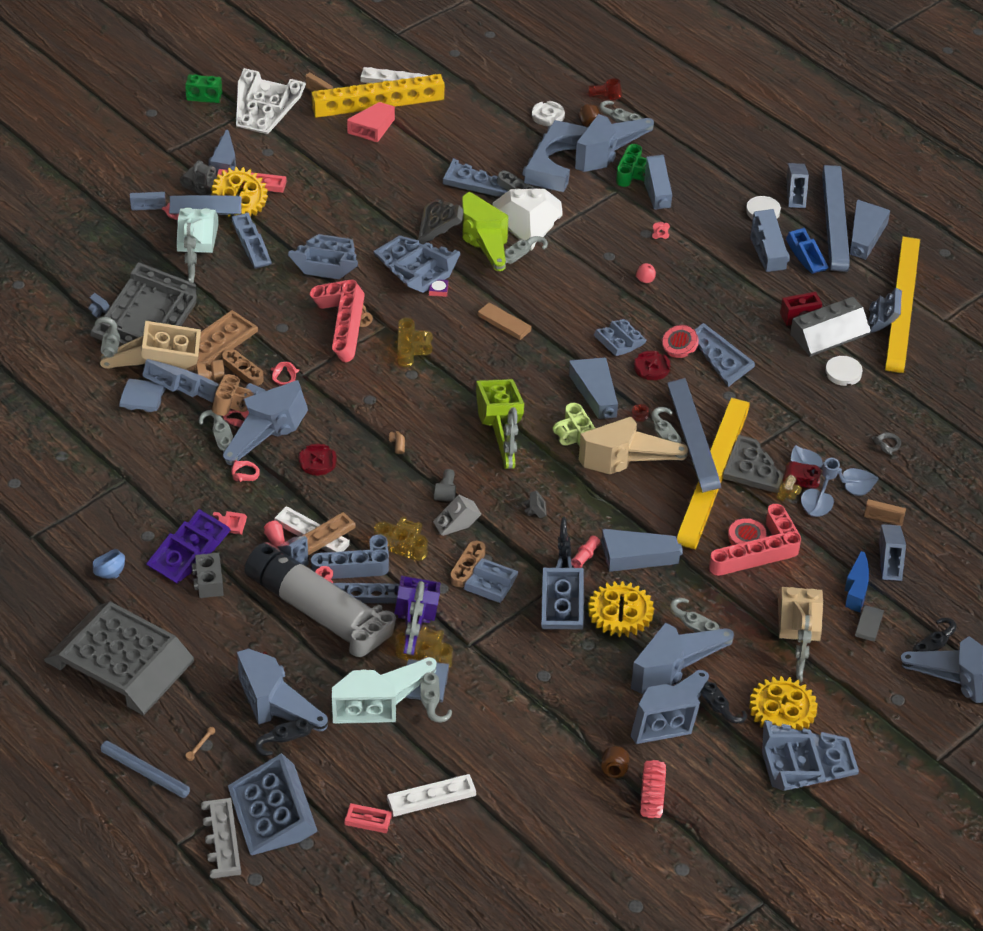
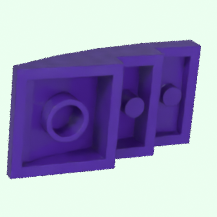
M198 509L189 522L184 521L174 535L170 533L146 564L178 584L193 571L192 563H196L195 555L212 553L231 530L227 525Z

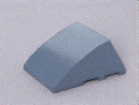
M318 234L309 239L306 245H299L296 251L291 250L288 252V256L307 275L341 279L358 266L353 239Z

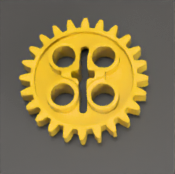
M235 167L234 171L228 168V172L223 170L221 175H217V178L213 181L211 195L236 196L240 191L242 183L246 182L239 195L242 197V202L247 203H241V214L249 213L251 217V213L256 216L257 212H261L262 207H265L268 190L265 189L266 183H261L262 177L256 178L257 173L252 175L250 169L248 172H245L244 167L241 171Z
M614 581L613 586L606 583L605 589L600 586L598 592H593L588 606L589 617H592V623H596V628L603 627V633L609 630L611 636L616 632L618 637H621L622 633L629 637V632L637 635V629L643 632L644 626L649 627V621H652L654 614L653 601H650V595L645 596L646 590L639 591V586L633 588L631 582L628 586H625L624 581L617 585ZM621 596L624 597L622 622L619 621Z
M782 676L779 681L772 677L771 682L765 679L764 685L758 683L757 688L753 689V693L750 696L749 709H751V716H755L754 721H761V728L764 726V721L767 720L771 721L772 725L781 726L786 724L790 725L791 729L802 731L803 727L808 729L810 723H814L818 705L815 702L816 696H811L812 690H806V684L799 686V680L793 683L791 682V677L787 681H784Z

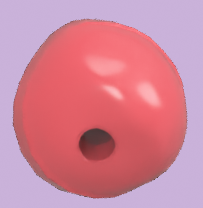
M648 263L640 265L636 272V278L643 283L652 282L656 276L654 267Z

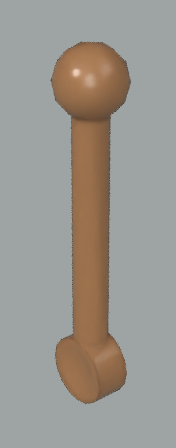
M209 727L207 733L191 752L186 753L188 761L194 760V754L208 737L215 733L214 727Z

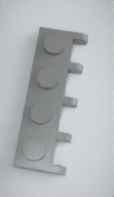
M231 798L202 802L201 809H210L211 817L204 818L203 824L205 826L212 825L213 835H207L205 841L207 844L215 843L216 853H210L207 857L209 862L217 861L218 869L209 872L210 877L220 878L241 875Z

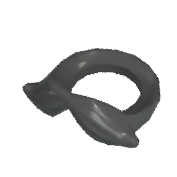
M885 432L877 437H872L873 442L876 445L880 444L883 452L892 455L901 446L900 438L893 433ZM891 438L897 442V445L890 447L882 442V440Z

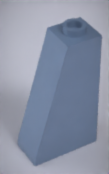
M857 200L850 255L867 259L888 224L890 210Z
M607 359L570 360L569 376L597 418L617 417L618 402Z
M602 529L601 544L609 572L679 564L680 555L683 554L682 545L678 544L676 536Z

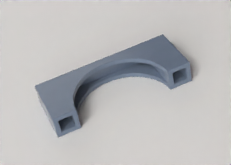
M554 120L553 124L549 125L547 134L544 133L542 142H539L537 150H534L533 157L529 158L528 165L524 166V183L564 192L569 183L570 169L555 164L548 156L558 151L576 149L577 141L588 127Z

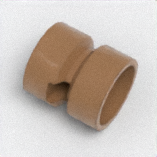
M212 360L211 363L207 361L197 362L198 375L220 384L224 377L223 360Z

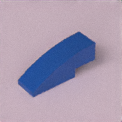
M805 228L789 232L786 241L797 259L808 271L813 274L829 268L815 240L810 239Z
M860 552L847 577L845 591L848 592L845 607L857 612H861L869 582V568L865 552Z

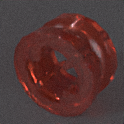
M638 404L632 408L634 420L644 422L649 418V408L646 405Z

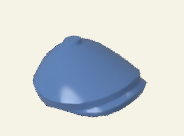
M113 549L93 561V573L105 579L117 578L124 568L125 555L119 550Z

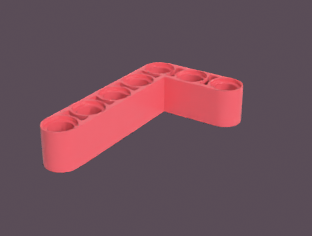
M355 280L317 285L310 291V296L319 308L325 309L339 306L332 349L342 362H349L355 355L364 292Z
M772 504L768 507L766 525L772 536L714 550L710 557V572L717 576L797 556L800 549L801 536L785 508L780 504Z

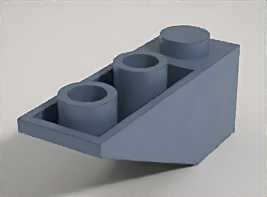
M226 130L224 135L220 137L219 145L215 147L214 155L209 159L208 165L215 167L216 175L219 169L228 170V168H231V170H235L236 167L235 152L229 130Z

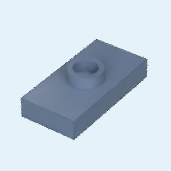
M165 192L130 193L131 210H154L166 207Z

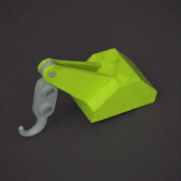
M471 192L462 196V209L464 210L462 216L463 240L474 247H481L494 270L503 271L506 263H514L527 254L535 242L543 243V250L547 248L548 243L545 238L532 236L527 240H519L504 251V244L507 243L508 215Z
M513 379L476 381L478 414L481 423L489 426L493 425L504 469H515L514 452H517V443L514 441V436L518 434L517 423L520 422L524 414V402ZM501 423L505 424L504 432L505 436H507V441H505Z

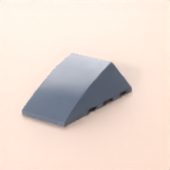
M398 236L376 249L374 254L408 287L424 293L430 289V285L435 281L445 280L450 277L460 256V251L454 250L450 252L442 246L438 249L430 243L419 244V240Z
M764 721L762 753L772 787L785 791L859 773L849 738L823 732L819 735L812 733L809 729L803 728L800 731L791 729L790 725L782 724L777 726L772 725L771 721Z

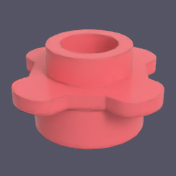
M663 222L654 223L652 237L654 239H667L669 237L668 229L670 225Z

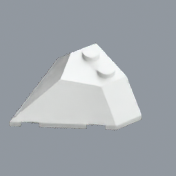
M510 189L494 201L492 205L508 215V230L519 240H527L532 236L544 237L554 226V222L562 216L561 201L546 189ZM536 242L532 244L530 248L531 251L535 247Z

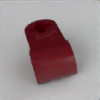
M795 461L788 462L785 467L783 483L790 487L816 489L820 485L821 469L817 465L803 464Z

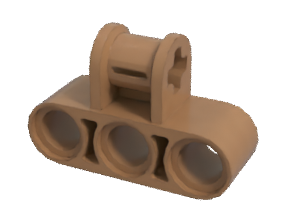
M227 374L223 377L215 393L212 412L220 416L227 415L230 409L245 412L248 409L244 399L254 394L251 390L239 386L240 379L237 376Z

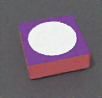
M437 280L432 283L429 289V296L447 297L449 280Z

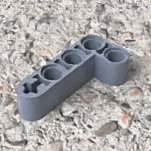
M383 535L372 536L370 538V550L316 553L311 557V570L315 572L321 566L330 567L333 570L332 579L385 575L389 571L387 538Z

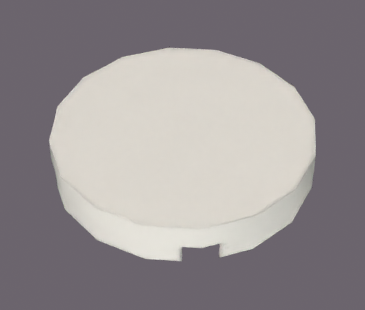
M539 102L532 109V118L540 125L551 126L554 120H564L565 111L556 102Z
M757 196L747 202V215L752 220L754 211L774 209L776 218L780 216V204L771 197Z
M837 356L827 362L825 372L828 379L833 383L847 386V384L851 383L853 385L860 381L863 370L861 364L854 358Z

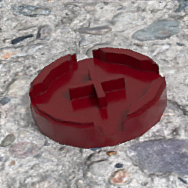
M657 351L641 352L634 360V371L643 379L660 380L670 372V360L666 355H661Z
M317 443L306 446L304 450L302 449L298 460L300 468L304 472L319 476L331 472L336 467L337 456L336 452L332 451L329 446Z

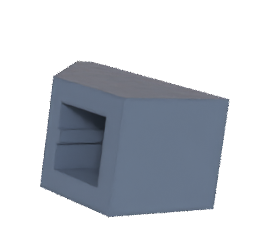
M306 536L294 537L278 546V549L285 554H288L305 566L308 565V541Z

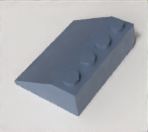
M282 753L228 785L251 855L301 842L318 831L295 765Z

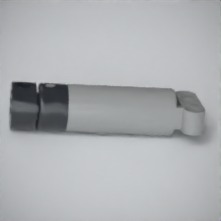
M269 542L259 544L249 555L245 564V574L247 577L264 586L273 594L349 642V652L353 656H365L393 635L396 620L393 612L381 611V605L370 608Z

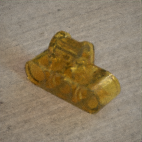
M403 318L398 323V364L405 368L414 364V355H428L433 350L431 344L433 340L432 333L415 330V322L411 318Z
M402 517L397 525L388 522H379L375 525L374 535H383L387 538L388 551L416 561L424 560L427 557L428 541L425 536L420 534L422 523H414L407 520L406 517Z
M425 625L422 626L419 632L414 655L403 654L405 632H401L396 636V656L407 661L408 659L421 661L431 657L436 660V663L449 664L450 668L452 666L453 649L451 645L442 642L444 631L431 630Z

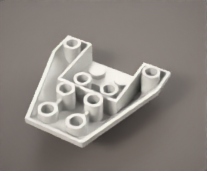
M244 68L238 80L236 127L269 134L300 99L306 83L293 79L289 80L288 85L261 79L258 71Z

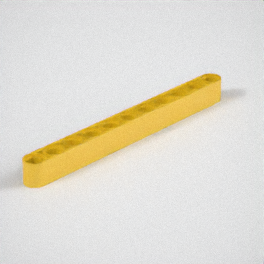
M902 237L896 288L902 290L901 315L891 323L885 371L904 373L920 239Z
M735 398L730 399L710 450L720 483L723 480V473L737 437L740 435L747 417L750 402ZM698 481L677 536L678 544L691 549L697 548L719 489L702 493Z

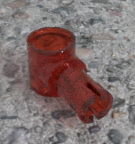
M612 78L603 85L589 86V96L604 95L608 96L610 100L620 99L622 97L620 80Z

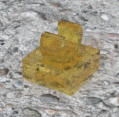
M789 474L781 484L777 499L784 501L786 497L791 500L796 499L797 494L799 495L802 489L800 486L794 485L796 477Z

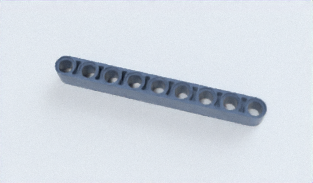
M824 165L822 179L830 271L848 272L849 248L841 166Z
M686 378L668 382L669 392L702 493L721 488L720 479Z

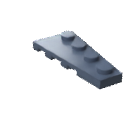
M454 158L443 178L444 185L501 197L508 191L497 184L498 176L494 175L491 177L483 170L476 171L472 169L471 165L459 164V160Z
M703 323L695 329L699 338L697 347L728 387L755 367L754 361Z

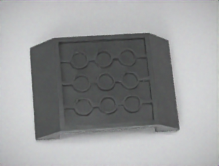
M107 602L96 606L52 650L44 661L59 670H62L68 664L125 695L127 707L145 715L194 662V657L175 635L112 602Z

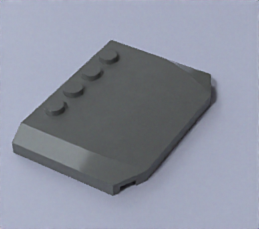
M138 262L131 272L130 280L104 316L113 319L117 324V330L120 335L118 347L143 336L145 321L182 326L196 304V284ZM105 322L99 323L98 326H94L91 330V336L102 340L104 332L109 329L110 325Z

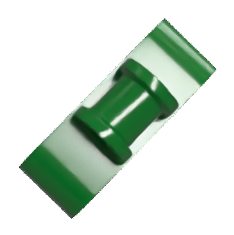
M630 144L627 147L617 168L616 184L618 186H629L633 178L644 181L645 176L643 175L646 169V158L641 157L642 147L640 145Z

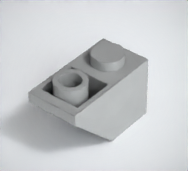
M458 495L433 522L440 534L444 536L469 528L481 513L474 501Z

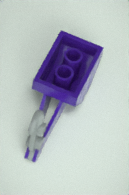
M401 576L394 614L398 615V618L405 619V647L403 654L414 655L422 622L430 623V620L435 621L440 595V582Z

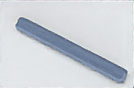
M104 741L101 745V752L178 796L186 798L190 793L189 786L115 744Z

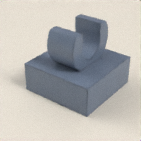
M96 293L90 297L93 304L88 309L92 312V315L98 318L102 312L105 314L108 312L110 306L106 300Z

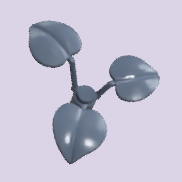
M796 445L792 450L791 461L817 465L825 477L821 492L817 489H808L802 494V507L810 516L820 517L826 515L832 509L833 497L824 492L828 480L834 479L837 474L841 482L846 483L845 489L856 496L867 494L879 479L872 473L855 468L845 470L842 475V469L839 468L840 463L837 459L828 458L822 463L821 457L811 450L803 449Z

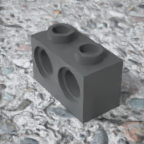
M219 553L195 555L196 563H192L193 575H197V578H194V589L199 590V598L224 596Z

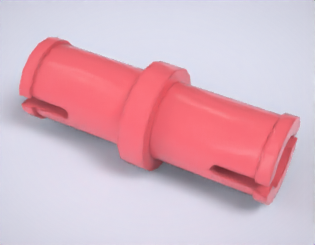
M590 536L588 541L579 547L578 553L571 559V564L574 568H582L583 564L592 558L593 552L601 542L598 537Z

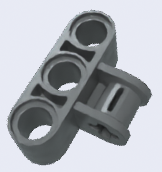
M199 160L195 163L194 167H191L180 177V183L186 189L200 195H211L213 181L217 178L216 169L214 166H207Z

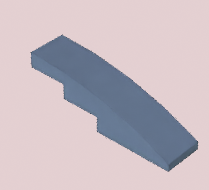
M220 195L170 196L169 213L179 214L180 209L207 208L216 210L218 215L241 214L242 197Z
M249 213L232 216V222L253 267L259 268L271 265L272 262L262 236L258 233Z
M147 359L145 362L143 377L173 392L178 389L191 397L198 395L212 403L214 402L215 393L220 384L201 375L150 359Z

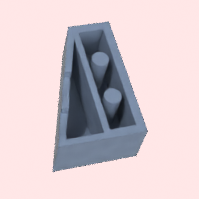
M774 209L754 211L750 239L765 271L771 272L786 269L790 257L786 250Z

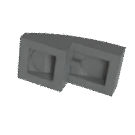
M865 605L855 636L875 642L884 610Z

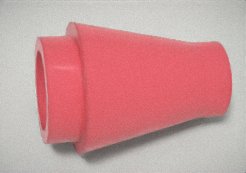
M278 521L268 522L264 526V534L272 545L278 548L279 545L285 543L283 527Z

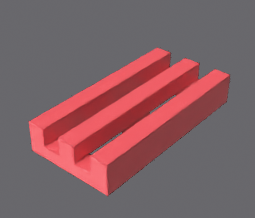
M350 803L345 818V825L387 833L392 812Z

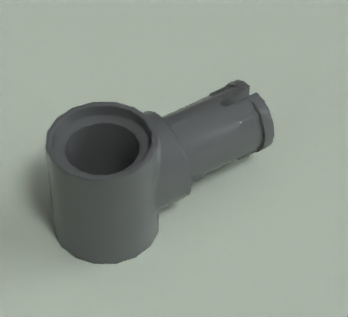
M444 470L440 483H436L435 501L452 502L455 499L456 485L453 483L455 476L453 470Z

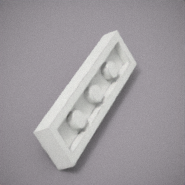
M364 67L361 74V82L379 83L428 75Z
M287 506L274 518L284 529L299 537L320 526L317 522ZM341 536L321 549L327 552H342L349 546V540Z
M470 774L388 794L387 801L394 817L476 796V789Z

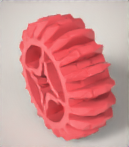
M659 760L646 761L643 768L640 814L643 817L652 819L660 818L663 813L666 765Z

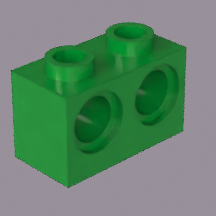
M188 75L186 81L187 101L220 103L222 96L221 77Z

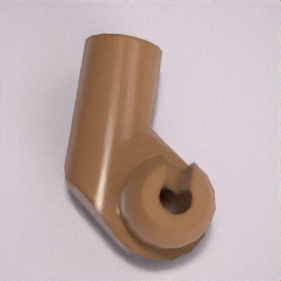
M399 431L390 432L389 441L395 442V453L404 454L405 437Z

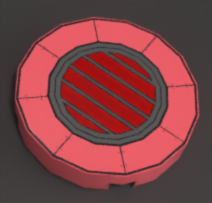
M677 325L665 332L662 338V346L670 357L684 358L696 350L699 338L692 327Z
M742 518L731 523L728 529V537L731 545L765 538L767 537V530L757 520Z

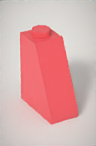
M379 102L350 117L347 120V133L378 142L395 120V106Z

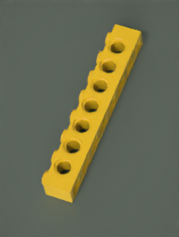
M433 74L430 76L318 90L312 92V109L315 118L360 112L379 102L391 106H403L444 100L445 84L441 74Z

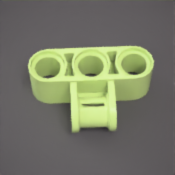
M577 403L568 404L565 409V420H561L553 426V432L559 436V441L562 445L577 443L579 447L581 433L596 429L582 406Z

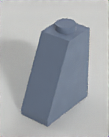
M649 156L646 158L644 184L653 208H671L672 191L664 156Z
M788 163L786 179L788 207L806 208L809 174L805 164Z
M881 525L879 549L882 580L902 581L906 542L901 526Z

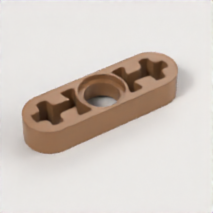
M228 349L223 352V364L248 384L251 383L256 386L263 383V371L234 349ZM247 366L246 369H239L238 367Z
M472 541L469 543L451 571L450 581L453 586L464 587L466 581L473 575L474 567L485 557L486 547L483 542ZM469 561L472 562L473 565L464 566L463 563Z

